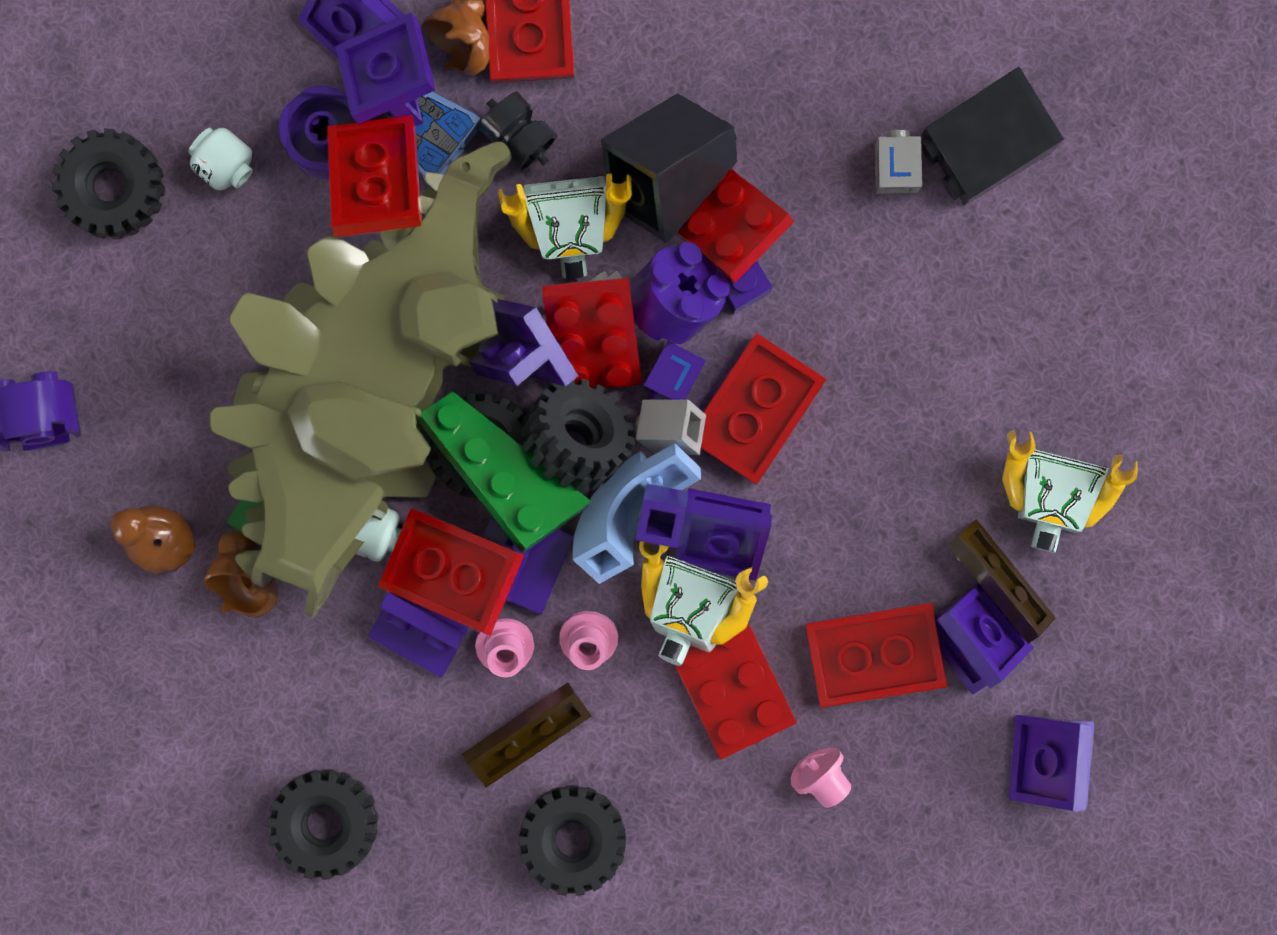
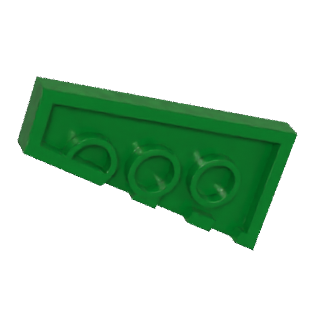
M451 392L421 412L422 417L418 416L417 418L418 423L522 554L582 512L592 502L582 493L576 491L572 485H569L567 488L559 486L560 479L553 476L551 480L544 477L543 473L546 469L542 465L535 468L530 462L534 455L525 453L524 448L454 392Z

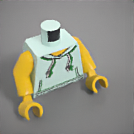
M612 174L606 175V185L604 176L527 184L524 185V190L521 184H517L518 192L513 196H506L503 194L502 189L498 190L501 210L508 215L512 227L530 248L541 251L543 259L560 258L562 277L565 279H576L587 275L585 255L601 253L603 242L613 238L625 214L626 203L632 195L631 176L626 175L624 183L616 184L612 182Z
M1011 430L1007 435L1010 451L1007 454L1002 481L1011 507L1018 511V519L1037 523L1031 544L1032 548L1056 553L1061 530L1078 533L1082 532L1084 528L1093 527L1113 508L1125 486L1134 482L1137 478V461L1128 471L1118 469L1122 463V455L1120 454L1113 458L1111 474L1107 475L1109 468L1035 450V441L1031 431H1029V438L1025 443L1016 444L1015 430Z
M640 541L639 550L645 557L641 578L645 614L650 619L655 631L667 636L658 655L660 658L674 665L682 666L690 646L710 652L715 645L726 643L747 627L757 601L754 594L767 587L768 580L765 575L759 577L755 587H753L748 579L752 568L740 572L736 577V581H733L670 556H667L664 562L660 559V556L667 551L669 546L660 545V549L655 550L650 546L649 542Z

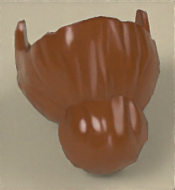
M451 0L449 6L433 11L423 20L422 28L427 37L451 57L443 66L444 70L456 69L464 75L475 76L485 69L490 56L489 34L481 20L486 14L483 0Z
M147 505L139 509L126 508L123 511H117L111 517L110 528L114 540L122 545L128 558L146 572L158 575L165 573L167 570L177 571L181 566L187 564L195 551L196 543L191 526L181 514L157 505ZM160 539L161 544L155 545L154 540Z
M232 531L222 535L217 548L218 556L207 570L204 584L207 589L223 598L224 603L220 610L221 613L233 610L248 617L260 618L264 614L269 613L277 604L278 588L275 583V577L265 587L252 583L251 576L247 575L235 560L237 554L244 553L245 551H254L255 549L254 541L244 536L242 531Z

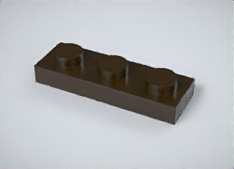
M977 519L962 529L948 543L955 552L958 561L968 568L980 583L984 593L996 603L1008 618L1011 627L1020 633L1028 644L1041 636L1056 619Z
M567 682L462 753V756L470 769L487 788L592 717V715Z

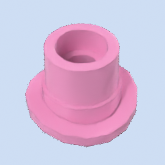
M582 611L572 614L564 621L560 629V645L563 653L576 667L583 670H593L613 655L618 645V631L614 622L607 616L598 612Z
M507 618L497 619L491 636L478 632L475 641L477 657L483 666L499 677L516 675L532 658L535 647L533 634L529 628L518 620Z
M824 748L810 753L800 760L793 769L791 786L799 794L811 793L825 808L837 805L846 798L851 790L850 782L841 771L840 765L843 762V754L837 748Z

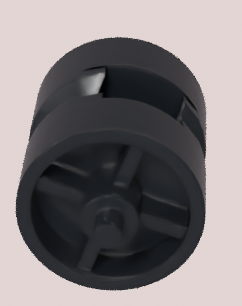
M518 91L511 93L499 103H496L493 98L490 99L486 104L491 110L478 125V130L490 143L503 142L508 146L511 153V160L508 163L518 173L537 161L543 166L547 164L549 160L545 153L558 137L553 129L545 121L537 122L536 120H531L533 114L531 105Z

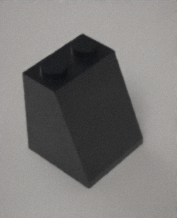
M1019 66L925 127L921 134L924 139L921 142V149L931 164L938 162L946 175V177L942 178V182L953 200L960 198L965 206L1050 155L1064 138Z
M677 93L602 138L601 145L605 174H612V182L616 184L624 183L626 175L631 176L632 195L626 203L624 216L665 243L672 239L736 164L737 137L734 126L705 110L699 104L693 103Z

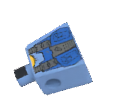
M431 92L417 98L423 124L415 127L418 173L423 178L428 172L445 175L449 165L460 156L479 131L478 125L481 122L480 117Z

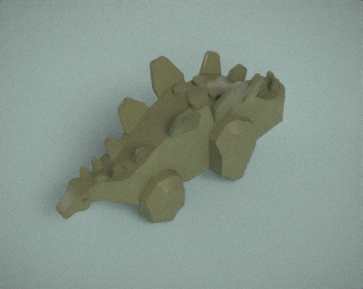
M495 142L483 146L474 152L456 159L449 165L445 176L433 172L425 174L424 179L431 188L424 190L423 194L420 195L421 213L426 216H421L422 226L381 231L379 233L383 243L373 240L364 246L363 251L334 236H326L309 247L307 252L315 286L303 282L297 283L285 296L284 302L251 293L244 294L230 315L231 325L254 360L261 365L270 367L269 371L262 369L260 372L243 374L240 377L233 399L234 406L215 407L210 412V428L214 433L253 449L252 452L231 461L227 467L229 475L236 478L228 485L231 496L238 500L256 503L265 502L246 511V518L251 523L245 524L242 528L244 536L262 545V549L237 554L235 560L244 572L251 576L252 583L260 587H265L275 577L309 591L304 613L314 617L328 599L340 573L363 545L364 541L355 539L358 533L371 517L381 521L387 514L388 506L382 498L428 497L436 480V475L426 460L430 447L421 435V427L417 418L418 416L422 417L421 412L433 405L443 384V370L449 365L457 366L459 363L469 368L472 367L468 361L479 353V347L486 340L499 336L492 301L498 303L497 299L504 300V296L482 285L479 271L477 221L481 197L491 187L495 173L511 160L510 150L503 142Z

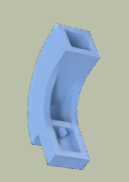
M676 443L649 458L641 451L630 457L609 481L599 486L590 499L592 502L582 512L573 539V560L599 584L633 566V542L638 528L646 484L683 490L701 480V468Z

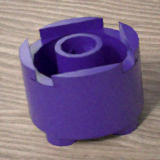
M313 86L302 91L301 94L291 102L289 101L285 106L279 121V136L287 154L302 171L316 178L329 179L328 135L326 140L321 141L317 133L324 132L327 125L347 124L357 121L351 116L347 95L342 90L330 86Z
M685 242L681 245L665 247L630 282L635 324L647 336L657 341L663 338L674 341L672 344L686 343L695 337L722 310L725 298L729 294V283L721 276L718 269L702 255L700 248L696 244Z
M54 371L35 373L31 375L32 381L15 383V380L11 379L0 380V450L11 451L10 443H21L23 451L37 450L70 442V433L76 438L80 437L81 431L73 384L67 380H58L57 372Z

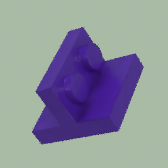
M307 0L298 21L338 58L335 46L400 18L404 14L389 0Z
M412 13L335 46L350 113L359 124L385 112L391 118L413 115L415 127L423 124L417 98L435 91V86L419 21Z
M497 299L498 303L492 301L499 336L486 340L479 347V353L468 361L477 375L515 386L519 385L528 376L562 386H567L578 377V374L536 307Z
M688 488L687 508L679 546L675 552V559L710 572L737 577L740 572L752 568L748 579L756 581L771 529L773 516L770 515L771 504Z
M491 515L482 538L522 554ZM556 529L522 554L524 558L505 601L513 602L542 615L574 536Z
M979 582L956 602L935 615L942 655L972 695L986 686L991 689L1002 682L1034 648L1031 643L1028 644L1021 634L1011 627L1008 618L996 603L984 593Z
M388 592L380 605V608L383 610L368 637L442 678L470 627Z
M1016 715L1009 800L1069 811H1085V807L1088 804L1094 722Z

